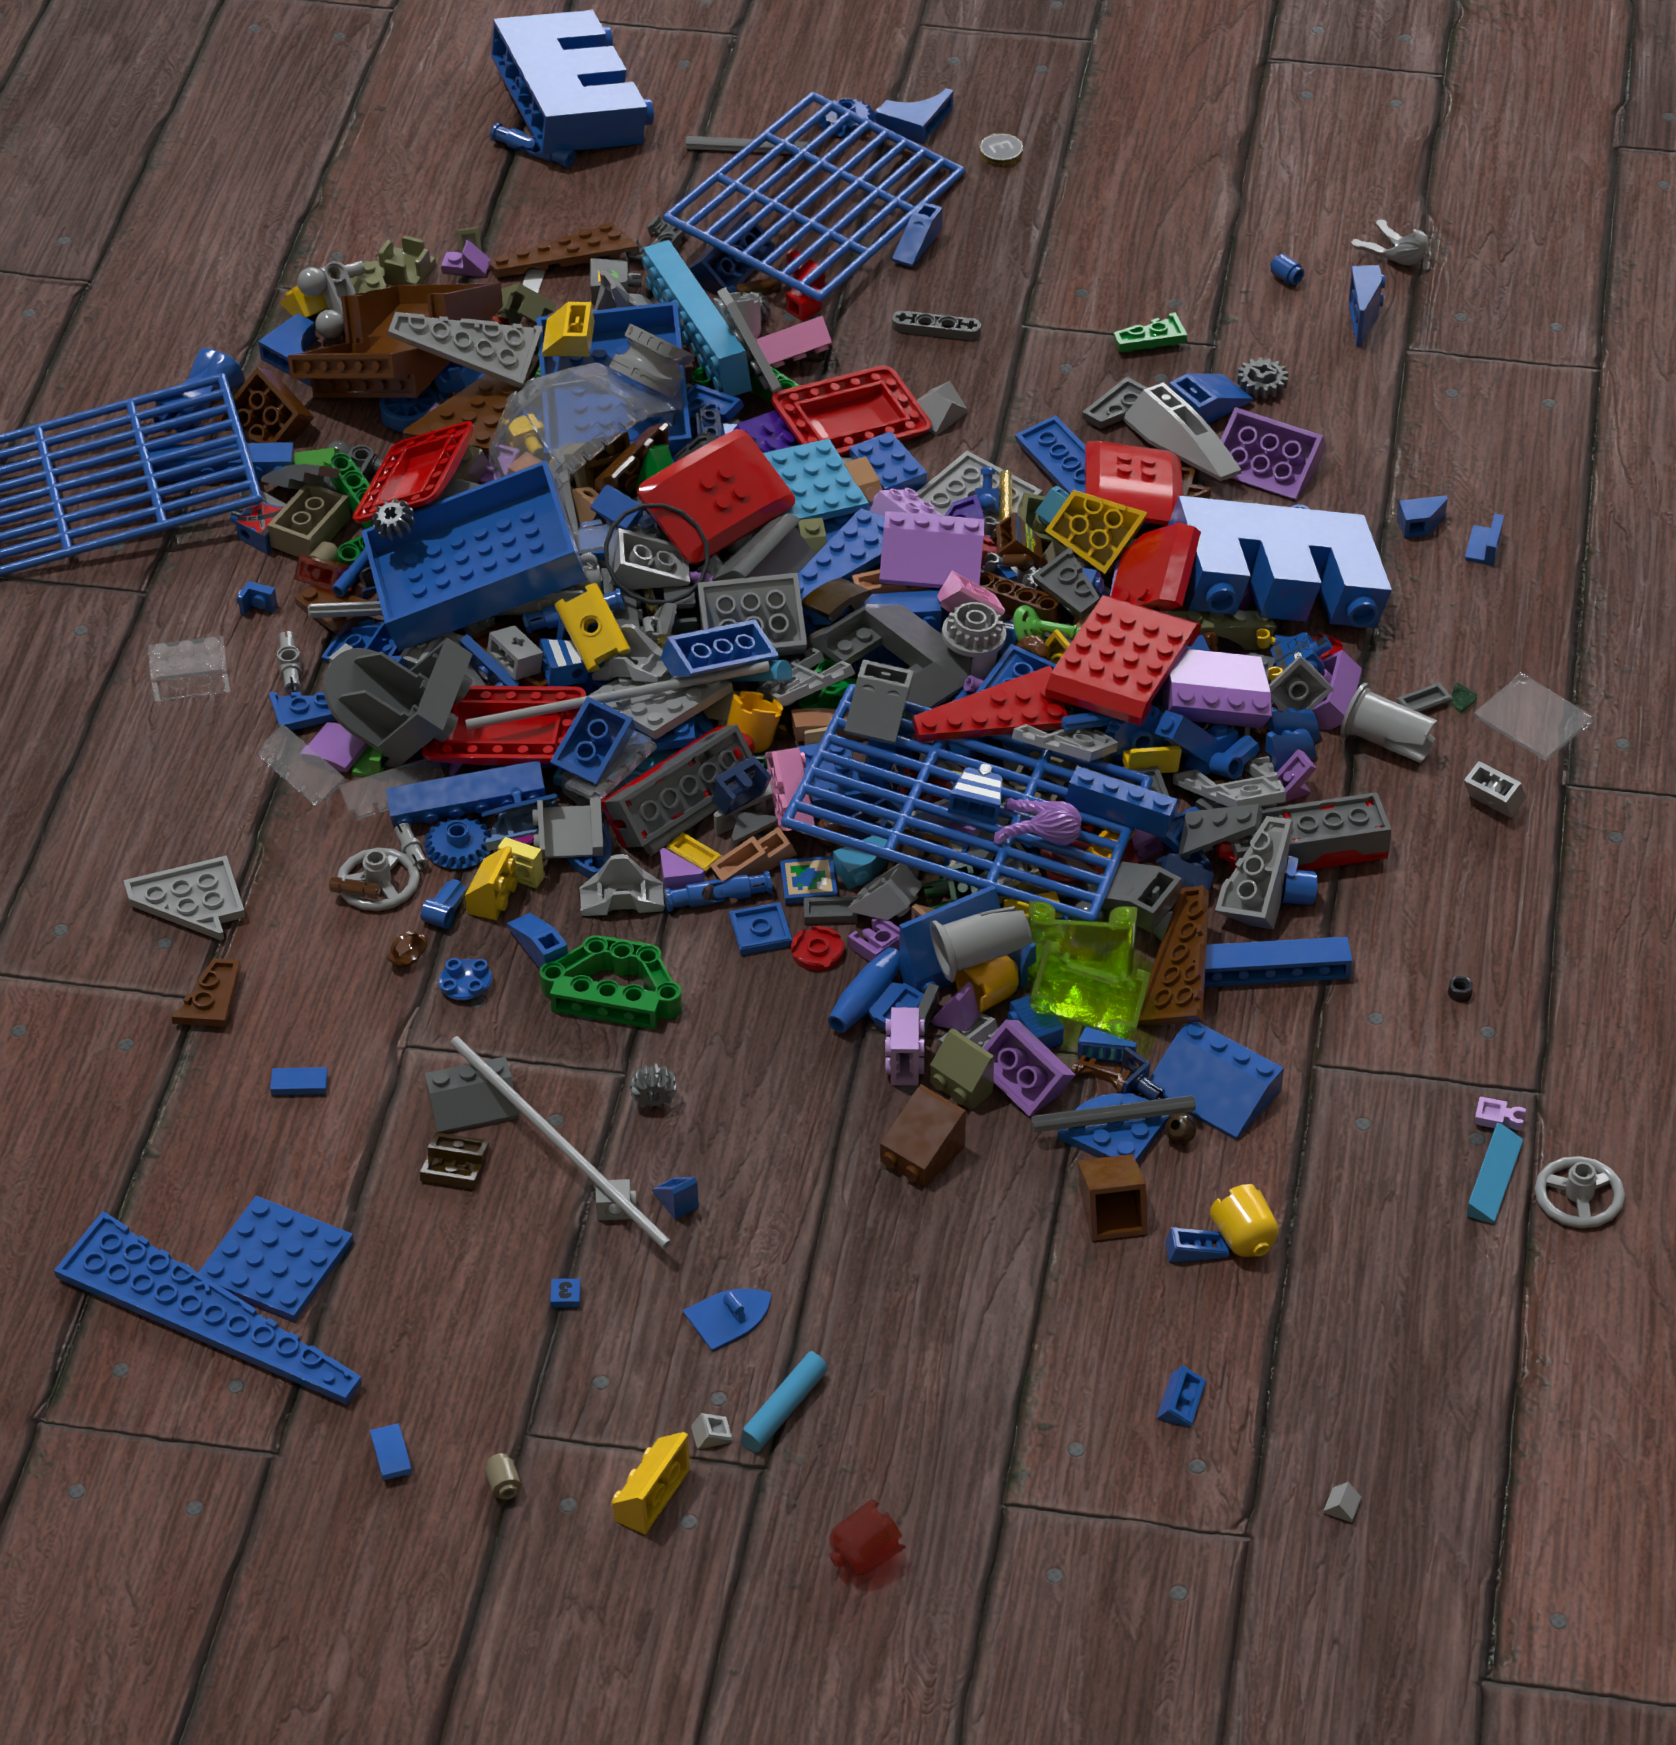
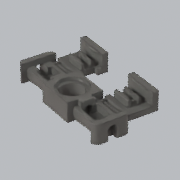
M657 215L647 225L649 236L659 235L651 245L669 240L673 247L677 249L682 244V237L686 234V232L666 222H662L660 215ZM634 239L633 241L639 245L640 254L632 255L631 251L626 252L627 259L642 261V257H645L643 248L646 245L641 246L638 239Z

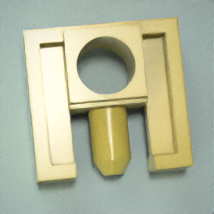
M505 837L498 846V851L506 846L512 847V856L516 860L514 877H517V882L537 889L544 879L541 849Z

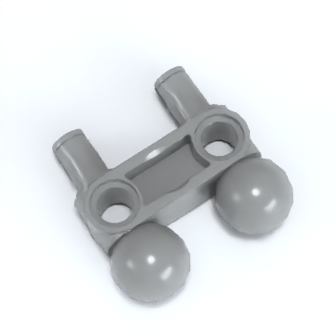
M332 261L318 269L308 267L302 270L298 276V288L303 294L307 296L323 294L329 310L319 313L315 326L318 333L326 339H334L340 336L342 332L345 333L341 296L356 293L350 278L365 273V266L362 261L348 265Z

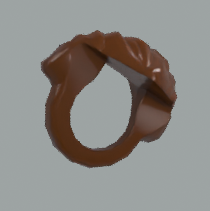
M1038 635L1025 636L1016 644L1017 647L1024 650H1032L1039 657L1049 661V648Z
M411 930L401 934L399 937L392 938L390 952L386 958L397 966L411 964L422 955L427 947L425 935L417 934V932Z

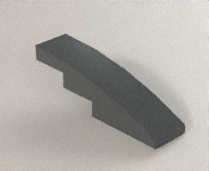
M310 464L289 465L262 476L261 481L300 490L306 482L323 485L324 476L338 478L340 469Z

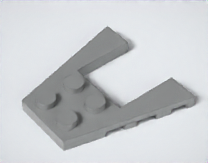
M1269 756L1251 759L1245 764V771L1254 778L1218 785L1197 769L1173 773V784L1228 807L1252 804L1274 807L1277 803L1286 801V791L1281 781H1278L1277 772H1274V766L1270 763Z

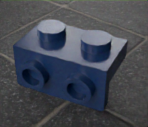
M1172 853L1157 859V865L1181 878L1180 892L1184 887L1202 885L1210 891L1214 873L1206 870L1204 865L1183 861V857Z

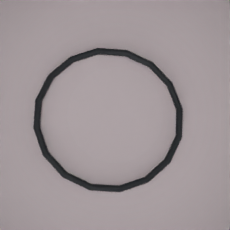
M664 503L641 504L624 511L610 526L604 542L605 566L614 584L630 598L649 605L675 603L689 597L698 588V583L704 581L710 564L708 541L700 525L683 510ZM644 508H664L682 515L696 528L704 544L705 564L700 579L687 593L671 600H649L633 594L618 581L609 563L608 545L614 528L627 515Z

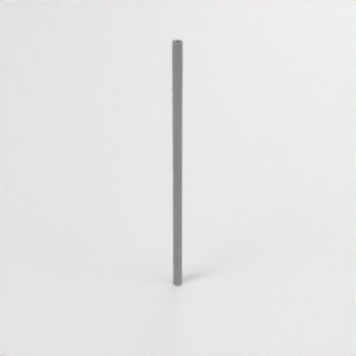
M765 661L691 677L590 695L588 697L601 703H608L770 671L769 662ZM587 696L465 720L467 730L581 708Z
M458 1036L451 1040L450 1044L661 1248L665 1250L671 1245V1240L466 1043Z

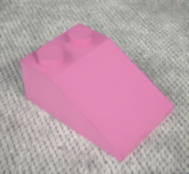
M951 571L937 595L939 601L942 602L940 606L951 613L954 612L955 607L969 602L986 604L995 609L997 615L1000 616L1005 612V609L994 593L954 571Z

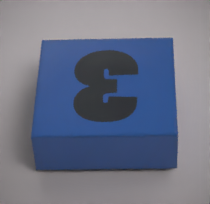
M552 1279L551 1308H580L581 1280Z

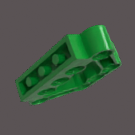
M594 935L585 939L581 946L556 961L546 962L540 968L541 991L545 997L550 998L552 1012L650 1029L657 1028L660 1018H675L682 1012L681 987L676 982H673L662 962L660 949L652 944ZM604 970H610L618 976L638 975L644 981L648 990L637 984L627 985L626 987L620 986L613 980L596 982L592 981L590 976Z

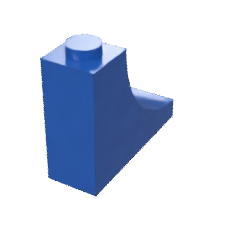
M945 88L940 94L918 102L907 103L886 100L881 107L877 108L875 120L877 124L909 140L924 144L953 109V90Z
M297 313L258 341L261 360L290 375L288 355L305 352L316 341L314 322ZM311 378L297 379L312 387Z
M1165 710L1154 732L1165 742L1161 747L1180 746L1182 750L1181 755L1205 763L1209 762L1219 742L1218 739L1186 717Z

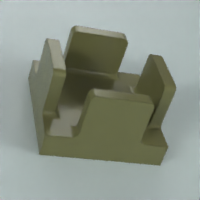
M404 235L401 239V249L393 248L392 241L387 240L378 252L379 265L384 282L394 286L421 285L436 265V257L430 256L429 250H426L424 247V241Z
M517 283L501 289L503 307L496 313V315H499L497 320L504 325L512 326L513 323L520 324L524 317L532 321L529 327L534 328V326H537L536 317L548 316V314L553 313L557 304L526 286Z

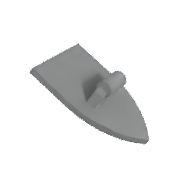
M665 603L656 611L654 616L643 619L645 635L662 650L664 649L666 639L659 637V635L671 634L677 607L673 603Z

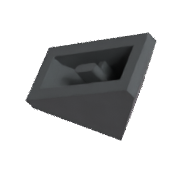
M739 812L731 837L732 850L752 836L757 841L778 827V819L770 815Z

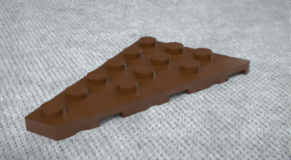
M533 355L521 388L484 375L405 428L402 432L403 439L471 421L474 425V430L469 445L481 449L485 455L491 456L507 427V422L511 420L540 367L539 356Z

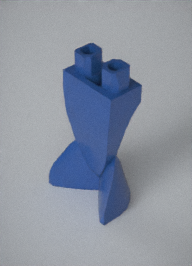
M202 348L198 351L191 367L189 378L184 383L224 373L227 376L230 389L240 387L245 382V377L240 365L234 358L214 349ZM216 384L155 401L156 407L212 392L214 389H220V386ZM211 402L153 418L154 423L209 409ZM201 421L173 429L180 433L184 432L188 427L196 429Z

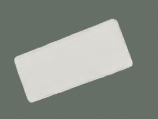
M528 269L522 285L538 293L545 271Z

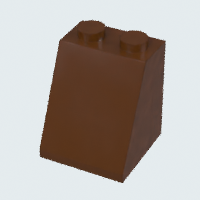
M920 1085L880 1142V1161L886 1167L903 1174L909 1181L916 1182L925 1188L965 1147L966 1110L925 1086Z

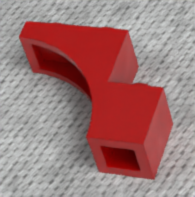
M795 249L786 252L787 265L801 253ZM808 259L792 275L796 280L801 281L819 264ZM825 272L809 286L817 291L824 288ZM793 288L786 293V312L802 322L822 309V301L818 302Z

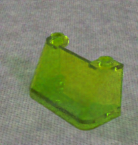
M1029 901L1028 923L1032 941L1036 944V963L1028 967V980L1036 984L1123 989L1130 986L1133 981L1137 907L1115 908L1110 913L1109 923L1058 920L1055 919V909L1051 904L1041 901Z
M1047 940L1037 963L1030 993L1029 1005L1039 1014H1050L1123 1039L1131 1037L1138 1024L1151 973L1138 969L1134 976H1127L1125 971H1122L1120 976L1109 974L1069 961V953L1065 952L1063 956L1059 952L1060 943Z

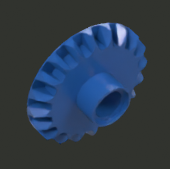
M840 98L838 101L831 100L875 122L874 110L871 109L870 105H866L864 101L858 102V99L852 100L850 98ZM831 111L818 123L825 130L841 115ZM850 120L833 135L847 137L860 125Z
M1151 705V711L1141 726L1112 718L1105 734L1116 740L1118 746L1116 752L1109 755L1116 762L1119 761L1124 764L1122 760L1123 750L1154 748L1165 744L1159 736L1154 734L1163 713L1157 707Z
M469 816L464 820L460 819V817H457L456 820L447 818L445 823L438 821L437 827H431L430 833L426 834L424 842L425 852L431 861L441 867L450 869L468 868L480 863L489 855L490 851H487L485 840L486 838H491V831L487 829L486 824H480L478 819L471 821Z

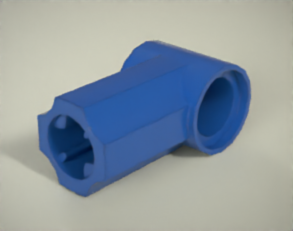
M1244 735L1224 753H1214L1209 761L1210 772L1214 775L1230 779L1239 778L1243 772L1244 765L1260 751L1258 743L1252 736Z
M452 879L447 881L434 899L429 898L425 901L420 913L421 920L443 929H448L454 920L455 910L465 898L467 888L458 880Z

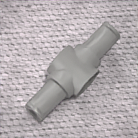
M287 631L288 637H285V632L279 634L280 649L277 652L280 675L284 678V689L287 693L291 694L293 687L294 692H299L301 689L299 676L302 673L299 649L295 647V636L292 632Z

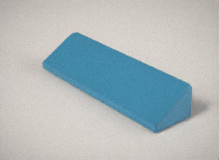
M1497 1123L1467 1209V1217L1492 1224L1495 1223L1523 1143L1521 1137L1500 1123Z

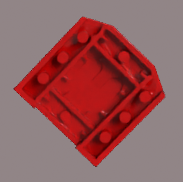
M1178 522L1141 535L1122 552L1111 597L1150 609L1158 607L1164 612L1181 607L1201 531L1194 526Z

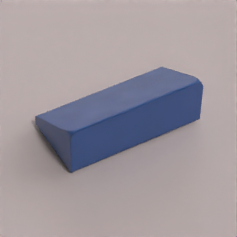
M606 485L590 506V510L614 523L624 511L641 504L610 485ZM643 509L627 515L617 526L621 529L629 530L639 523V519L643 516Z
M1184 1365L1175 1370L1170 1376L1157 1418L1186 1427L1192 1426L1206 1380Z

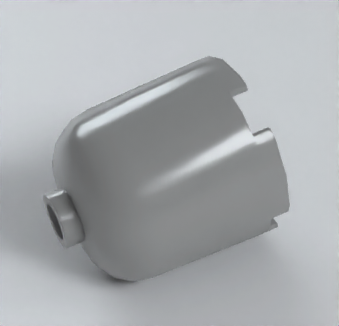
M741 292L730 293L754 338L758 339L761 334L760 295L750 292V297H741ZM720 297L719 299L714 298V306L727 323L725 318L729 317V315H724L718 305V302L721 301Z

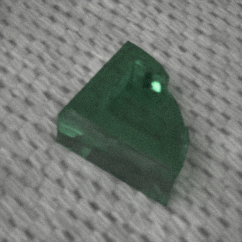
M1457 682L1452 691V704L1459 713H1463L1477 701L1478 694Z

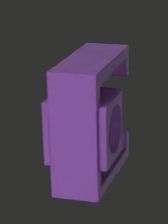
M879 918L871 920L873 930L867 928L862 931L863 937L869 943L860 938L857 931L848 936L849 948L868 961H872L889 947L899 951V927L888 920Z

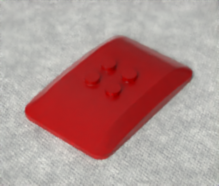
M878 366L775 392L772 397L773 406L800 445L830 439L840 457L849 456V447L890 431L902 442L929 432L932 424L896 371L888 366Z
M472 422L458 423L395 443L388 451L354 512V521L356 523L373 521L372 514L377 512L376 506H383L384 500L389 503L394 498L399 502L404 500L412 509L436 502L445 492L465 454L474 430Z
M741 429L733 430L671 464L642 482L637 490V495L643 504L664 503L683 510L696 521L708 541L709 558L786 513L795 504V496L750 435ZM647 508L687 562L699 564L705 560L704 544L696 528L682 515L664 508Z
M1099 440L1089 441L1085 445V493L1148 512L1144 522L1168 525L1178 496H1183L1181 460L1175 453L1167 450Z
M471 686L460 703H453L450 712L458 717V721L450 736L442 743L433 738L422 747L423 756L431 761L473 765H517L533 761H540V764L550 763L580 708L467 730L465 720L585 697L586 692L580 687Z

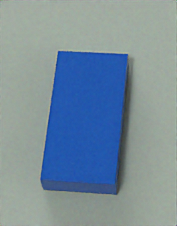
M327 1067L272 1068L271 1095L326 1094L328 1069Z

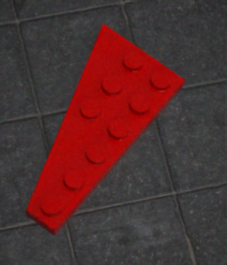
M1051 666L914 715L912 724L918 742L1013 734L1014 728L1025 724L1041 731L1063 729L1061 727L1062 718L1068 716L1064 703L1045 696V688L1052 672Z

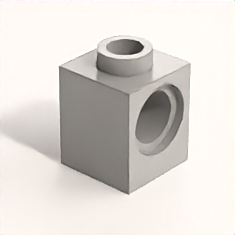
M630 1179L608 1180L636 1207V1191L630 1190ZM596 1185L597 1220L631 1219Z

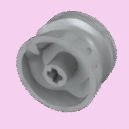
M629 324L624 334L629 343V349L621 355L615 354L609 367L674 399L684 378V375L679 371V365L685 366L689 364L695 355Z

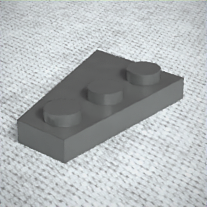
M1126 377L1082 412V419L1100 429L1122 421L1138 396L1147 387Z
M1070 547L1032 575L1034 583L1082 619L1093 611L1100 600L1090 580L1085 576L1080 563L1075 559Z
M1259 804L1186 812L1178 855L1183 857L1184 861L1191 858L1190 854L1200 850H1203L1205 853L1212 850L1213 845L1223 841L1231 843L1256 833L1260 827L1263 809Z

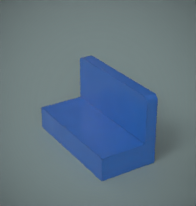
M1494 514L1491 528L1477 525L1472 527L1465 554L1466 561L1494 565L1502 534L1504 515Z

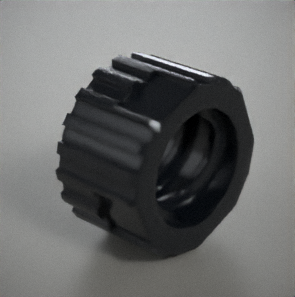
M1463 976L1453 977L1448 987L1449 997L1458 1002L1469 1000L1473 992L1472 981Z

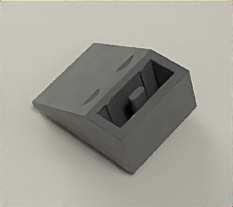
M863 660L844 733L895 745L910 695L914 671Z
M1120 861L1102 908L1152 933L1177 902L1180 895L1181 878L1159 866ZM1104 869V870L1102 871V873L1100 874V876H1103V875H1104V872H1105L1106 869ZM1092 884L1087 891L1096 894L1099 886Z

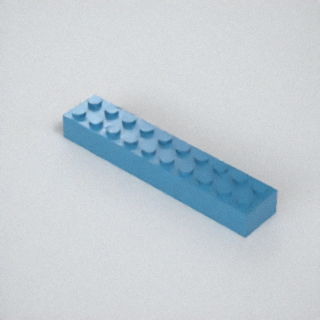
M667 240L644 247L645 257H642V264L648 274L645 277L647 288L653 291L655 300L660 301V303L677 301L680 330L684 343L689 345L691 353L697 356L700 367L705 368L706 375L709 380H713L716 391L720 390V392L731 396L751 391L745 349L671 242Z

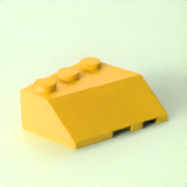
M1073 490L1045 531L1106 574L1111 572L1116 565L1117 559H1120L1123 550L1130 545L1137 535L1148 512Z

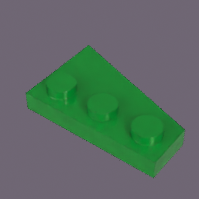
M1176 312L1168 314V319L1160 321L1159 318L1150 320V325H1135L1114 332V342L1119 352H1132L1138 349H1155L1160 346H1177L1181 343H1187V333Z

